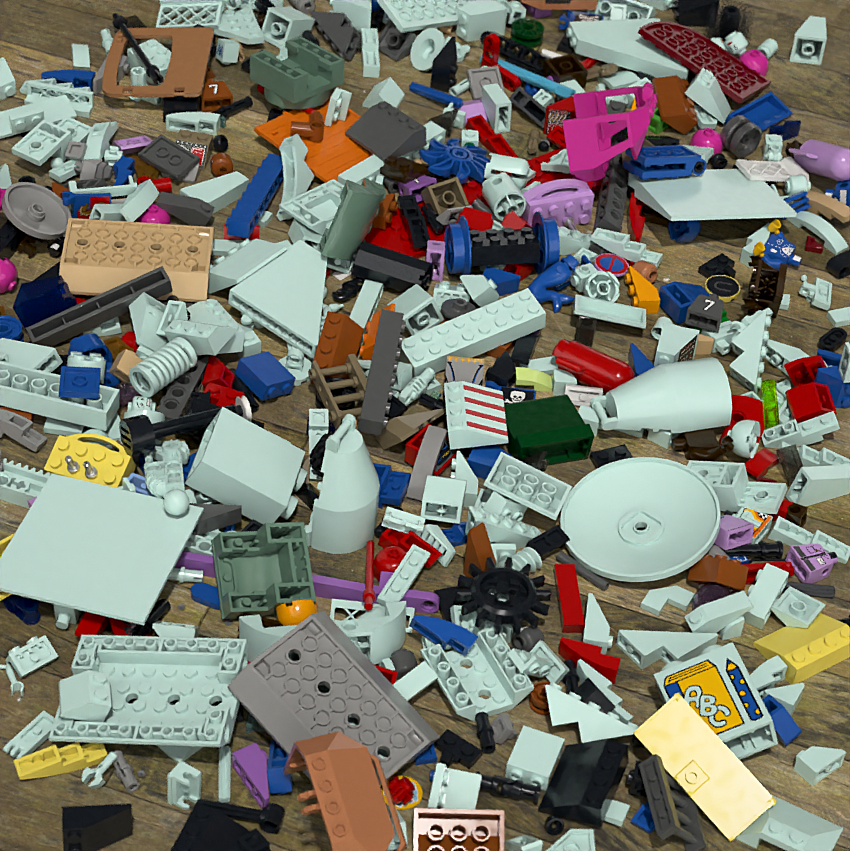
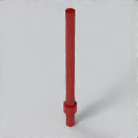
M369 540L366 544V573L363 601L364 608L367 611L372 610L373 602L375 601V591L373 590L375 543L372 540Z

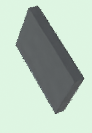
M162 134L138 153V158L176 181L180 180L200 162V157Z

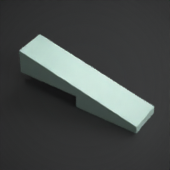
M361 28L363 77L379 78L380 62L377 29Z
M780 516L774 522L768 535V539L781 541L789 546L820 544L827 553L835 552L838 562L844 564L847 563L850 556V546L819 530H816L813 534Z

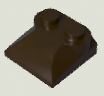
M388 156L383 161L384 166L380 167V174L403 184H407L429 173V170L424 165L405 157Z

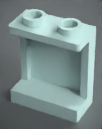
M523 725L507 762L505 777L514 781L522 780L525 784L535 786L541 784V789L546 791L557 759L561 757L565 739Z

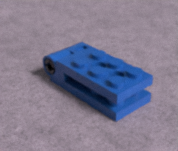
M683 145L641 147L637 159H633L631 149L628 148L625 154L631 157V160H626L623 163V168L627 169L629 173L637 175L641 180H649V178L663 179V177L676 179L678 176H691V173L701 175L707 166L706 161L701 159V155Z

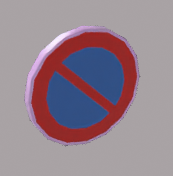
M600 254L594 260V266L598 271H608L616 277L623 276L628 271L629 265L627 261L615 254Z

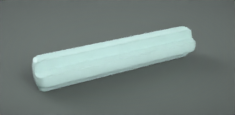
M228 745L219 747L218 801L221 803H228L230 801L231 747Z

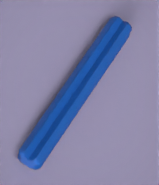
M412 82L409 85L412 92L448 105L450 102L454 103L456 108H461L464 104L461 98L422 84Z

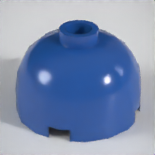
M700 220L672 221V223L669 222L668 233L671 240L675 239L674 242L688 243L694 240L701 230Z

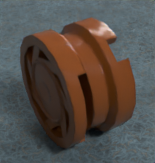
M538 682L533 685L534 689L530 692L529 706L537 714L550 715L545 687L550 682Z

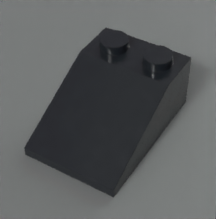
M453 36L432 63L430 88L449 93L450 88L457 83L455 78L458 71L456 37Z
M132 803L62 807L63 850L99 851L133 835Z

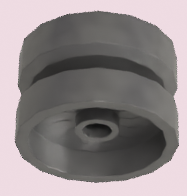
M737 115L724 126L720 138L726 149L730 150L738 158H744L749 156L759 145L762 129L756 124L751 123L745 116Z

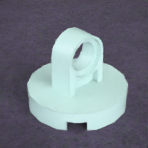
M296 348L290 349L287 356L281 358L279 362L296 378L293 386H299L301 382L310 381L308 371L311 369L312 363L304 357V353Z

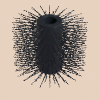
M732 0L731 6L724 4L725 7L723 9L718 7L710 13L715 14L706 19L707 24L711 20L710 27L705 30L706 34L714 35L710 39L721 38L725 42V38L734 31L736 33L738 31L741 32L743 36L752 31V26L748 29L749 24L745 25L749 22L745 21L748 19L751 21L753 16H744L749 11L744 8L740 10V7L738 9V5L736 7L732 6Z

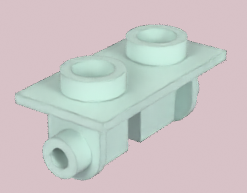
M387 506L381 526L408 533L411 530L420 537L426 518Z

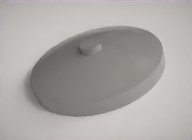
M18 182L9 186L2 197V208L5 215L21 231L33 237L47 240L57 239L65 235L68 218H72L67 205H63V200L51 190L35 183Z

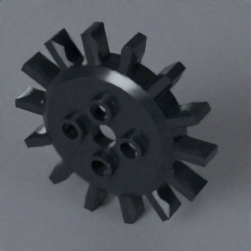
M487 557L486 570L484 571L473 563L469 565L468 573L474 579L459 575L457 586L466 589H456L455 601H470L462 604L461 614L464 616L476 612L478 615L475 627L479 628L488 620L494 622V633L499 635L503 624H511L517 635L520 634L521 621L523 620L534 628L538 626L539 617L533 612L544 616L548 615L550 605L539 601H550L551 590H536L544 586L545 576L541 575L530 579L528 577L531 569L530 564L527 563L518 571L512 569L513 562L510 557H507L504 567H495L492 558ZM504 597L507 601H500L498 598Z

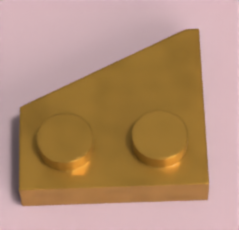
M131 156V159L135 160V175L137 179L141 176H147L151 179L159 178L160 170L141 160L138 156Z

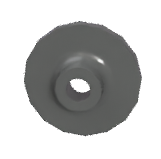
M461 298L446 300L441 306V311L448 321L476 310L472 303Z

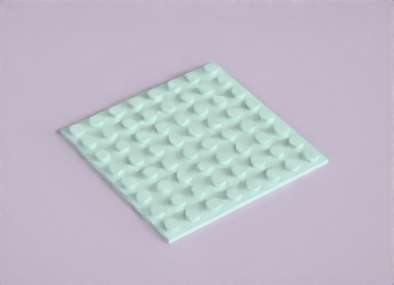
M51 473L0 557V591L144 625L204 512V508L189 505L183 514L172 515L166 511L163 504L164 499Z

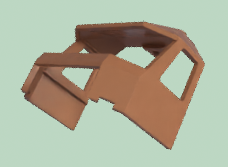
M339 731L294 742L283 773L287 775L308 769L313 790L297 795L299 802L316 799L317 804L301 809L302 815L320 812L331 844V851H386L395 832L375 773L377 768L400 840L397 851H404L407 843L380 760L370 754L366 746Z

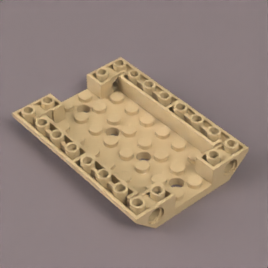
M68 218L60 261L58 293L97 296L163 266L171 281L173 291L156 300H167L169 296L175 295L179 301H206L215 229L214 227Z

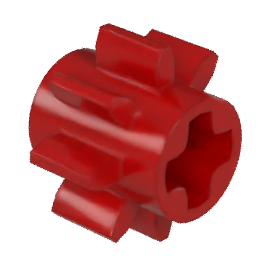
M396 776L389 782L388 787L395 803L398 804L403 801L404 804H407L413 798L414 793L412 791L415 790V787L407 777L404 776L402 779H399Z

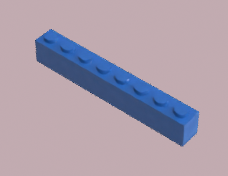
M269 153L266 159H263L261 167H258L256 175H253L251 183H248L247 190L242 193V198L237 201L236 208H233L231 216L227 217L226 227L228 228V235L243 238L250 237L284 179L281 155Z

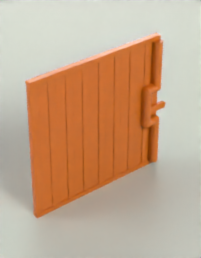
M331 95L323 105L313 107L315 111H320L324 115V123ZM348 108L345 121L337 119L336 122L333 121L331 127L324 125L322 141L313 142L309 138L300 137L308 148L304 159L305 163L312 173L325 183L332 179L338 181L339 174L373 155L370 151L345 135V132L361 117L350 108ZM294 109L289 112L284 110L282 112L283 115L254 127V131L279 149L283 140L290 137L291 121L309 122L308 113L300 109Z

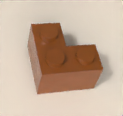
M705 554L697 563L690 567L688 580L702 585H716L729 590L744 591L749 567L741 565L739 560L729 559L728 561L727 557L723 555H715V558H713L712 555Z

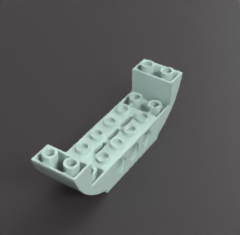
M406 601L385 603V616L334 622L375 665L380 663L382 659L390 658L391 654L399 650L405 642ZM260 615L239 616V639H247L248 661L252 662L297 625L263 628ZM294 652L288 654L290 660H300L298 654Z

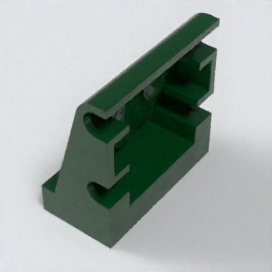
M567 394L504 404L509 443L508 453L517 460L538 468L588 459L594 433L590 424H585Z

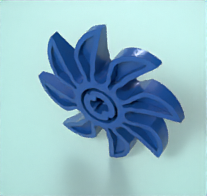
M433 138L430 140L429 150L419 151L420 157L427 164L431 165L428 167V170L436 175L449 177L451 174H455L460 183H466L469 176L481 183L486 180L484 178L486 163H490L491 160L484 156L487 151L474 145L460 147L461 139L459 138L447 140L446 145Z

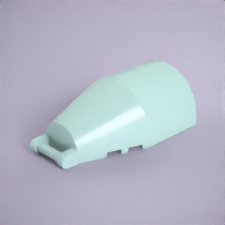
M713 357L657 365L610 390L606 395L597 396L590 400L592 408L596 410L601 420L603 430L622 429L640 431L641 428L652 429V432H659V429L670 430L671 433H682L727 426L731 422L732 398L728 377L721 363ZM606 407L611 418L607 417L603 408Z
M351 414L344 416L342 424L326 440L321 467L324 477L323 481L318 483L317 489L320 490L319 499L316 498L313 505L311 548L331 554L351 553L362 549L369 540L373 539L374 529L377 527L380 493L379 478L360 432L355 429L356 419Z

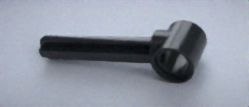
M205 799L197 800L198 803L218 809L228 817L258 822L259 827L269 834L279 832L285 814V809L276 803L267 804L266 807L263 806L262 810Z

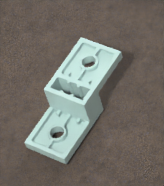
M68 116L57 125L43 119L11 148L12 154L38 166H41L50 157H60L65 161V153L69 141L86 142L92 127Z
M689 460L687 464L689 468L702 475L712 486L719 500L720 511L738 512L742 507H748L764 514H777L787 492L786 483L749 481L745 463Z

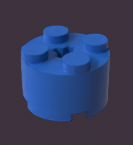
M85 334L71 340L68 355L71 354V351L82 352V355L89 356L90 353H98L104 357L106 362H112L111 351L97 334Z

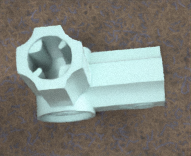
M139 66L131 69V86H148L146 84V71L143 67ZM129 96L134 102L143 100L158 106L164 98Z

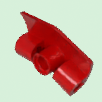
M732 395L730 425L725 426L719 439L720 444L722 438L727 436L728 431L732 430L733 426L742 420L759 422L760 437L757 436L756 443H759L765 428L763 402L748 396Z

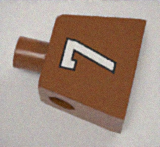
M213 79L205 81L203 92L200 95L201 112L216 111L221 106L233 103V94L224 81H214Z

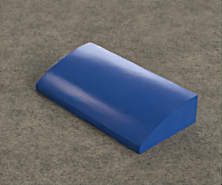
M769 92L729 114L724 124L726 125L729 120L737 115H743L751 123L756 124L762 129L763 132L790 117L793 112L772 92Z

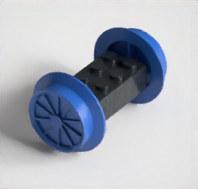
M539 211L533 215L531 228L469 231L465 216H460L458 223H449L445 227V260L450 274L470 275L472 266L534 263L536 272L540 275L546 268L559 261L560 242L557 223L554 218H543Z

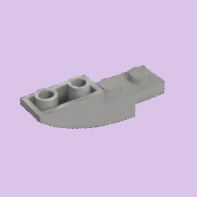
M0 409V438L6 434L34 452H37L46 444L48 438L32 429V421L16 413Z

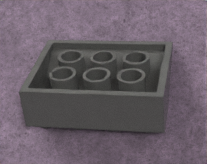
M386 101L371 106L345 132L346 136L383 161L388 156H396L398 158L426 146V127Z

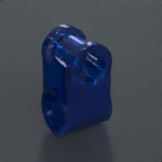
M15 594L3 599L7 610L16 615L25 624L34 625L40 621L41 615L38 611V600Z

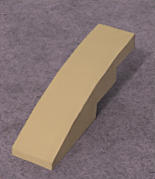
M807 191L806 197L809 198L808 204L811 205L808 210L813 214L819 215L822 213L829 219L836 217L843 223L850 220V207L830 196Z

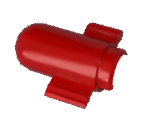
M562 339L553 349L552 355L557 357L555 364L558 365V369L571 373L577 382L583 385L603 388L604 394L635 378L632 367L627 363L577 341Z

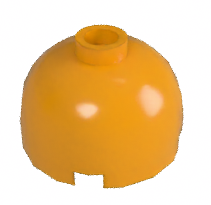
M313 600L292 601L290 606L286 607V603H283L276 607L277 620L283 626L299 625L311 614L318 612L317 602L314 603Z

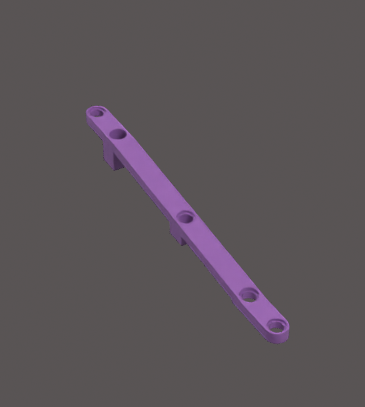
M182 551L174 568L185 567V569L203 570V576L216 578L213 556ZM381 571L379 586L373 585V590L375 591V601L373 603L380 604L376 602L377 597L394 572ZM312 574L316 597L364 602V583ZM408 590L401 601H406V607L415 608V612L434 613L439 609L440 599L437 594L432 592ZM425 601H431V602H433L434 604H426V603H424V602H425Z

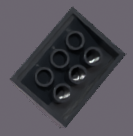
M609 740L566 745L539 805L538 812L602 827L606 813L629 763L628 745Z
M196 802L171 851H243L238 843V839L249 833L250 830L218 809Z

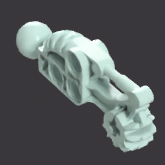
M179 439L163 441L162 447L155 446L154 451L144 453L146 486L152 495L164 498V507L172 515L183 514L188 509L190 502L188 495L185 493L182 464L188 463L190 451L186 442Z

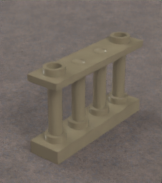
M355 354L347 355L344 365L320 369L316 360H313L311 369L308 371L309 378L313 380L325 408L328 409L329 421L333 423L335 429H338L341 419L346 414L359 416L361 415L362 407L340 411L337 404L357 400L363 404L367 378ZM346 373L350 379L326 383L323 376ZM352 386L357 393L333 397L330 390Z

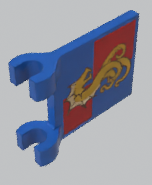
M62 191L63 205L73 203L72 218L89 219L94 204H111V193L74 194L70 191Z

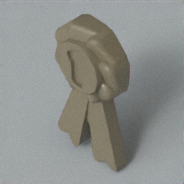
M608 63L600 67V69H586L588 71L587 80L597 76L608 75L610 77L612 73L618 70V67L614 63Z

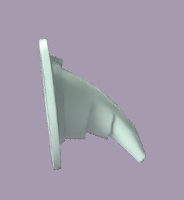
M436 28L423 30L416 37L411 48V62L413 66L419 71L432 69L433 60L451 37L445 39L442 32Z

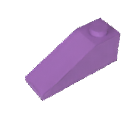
M253 743L232 753V767L262 809L263 806L266 807L269 804L268 757L263 749L261 750L256 743Z

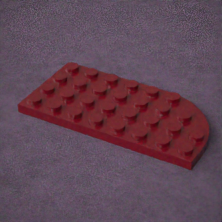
M657 21L640 27L638 34L643 39L653 43L656 48L666 52L669 57L675 58L682 66L692 70L695 75L702 68L712 72L723 94L731 97L736 103L741 104L768 88L771 83L770 80L746 66L741 60L709 38L686 26Z

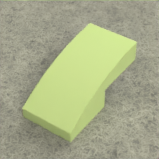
M515 367L516 385L533 386L535 391L552 392V378L550 375L530 368Z

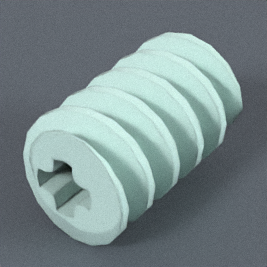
M525 547L510 556L513 562L512 569L520 571L528 563L531 565L530 572L533 573L536 569L542 567V560L533 548ZM506 559L499 562L497 567H504Z

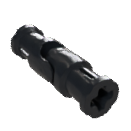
M480 774L482 779L479 790L488 791L491 795L511 797L515 800H520L521 798L538 804L541 784L535 786L525 784L522 780L514 781L498 775L492 777ZM503 782L500 791L498 789V783Z

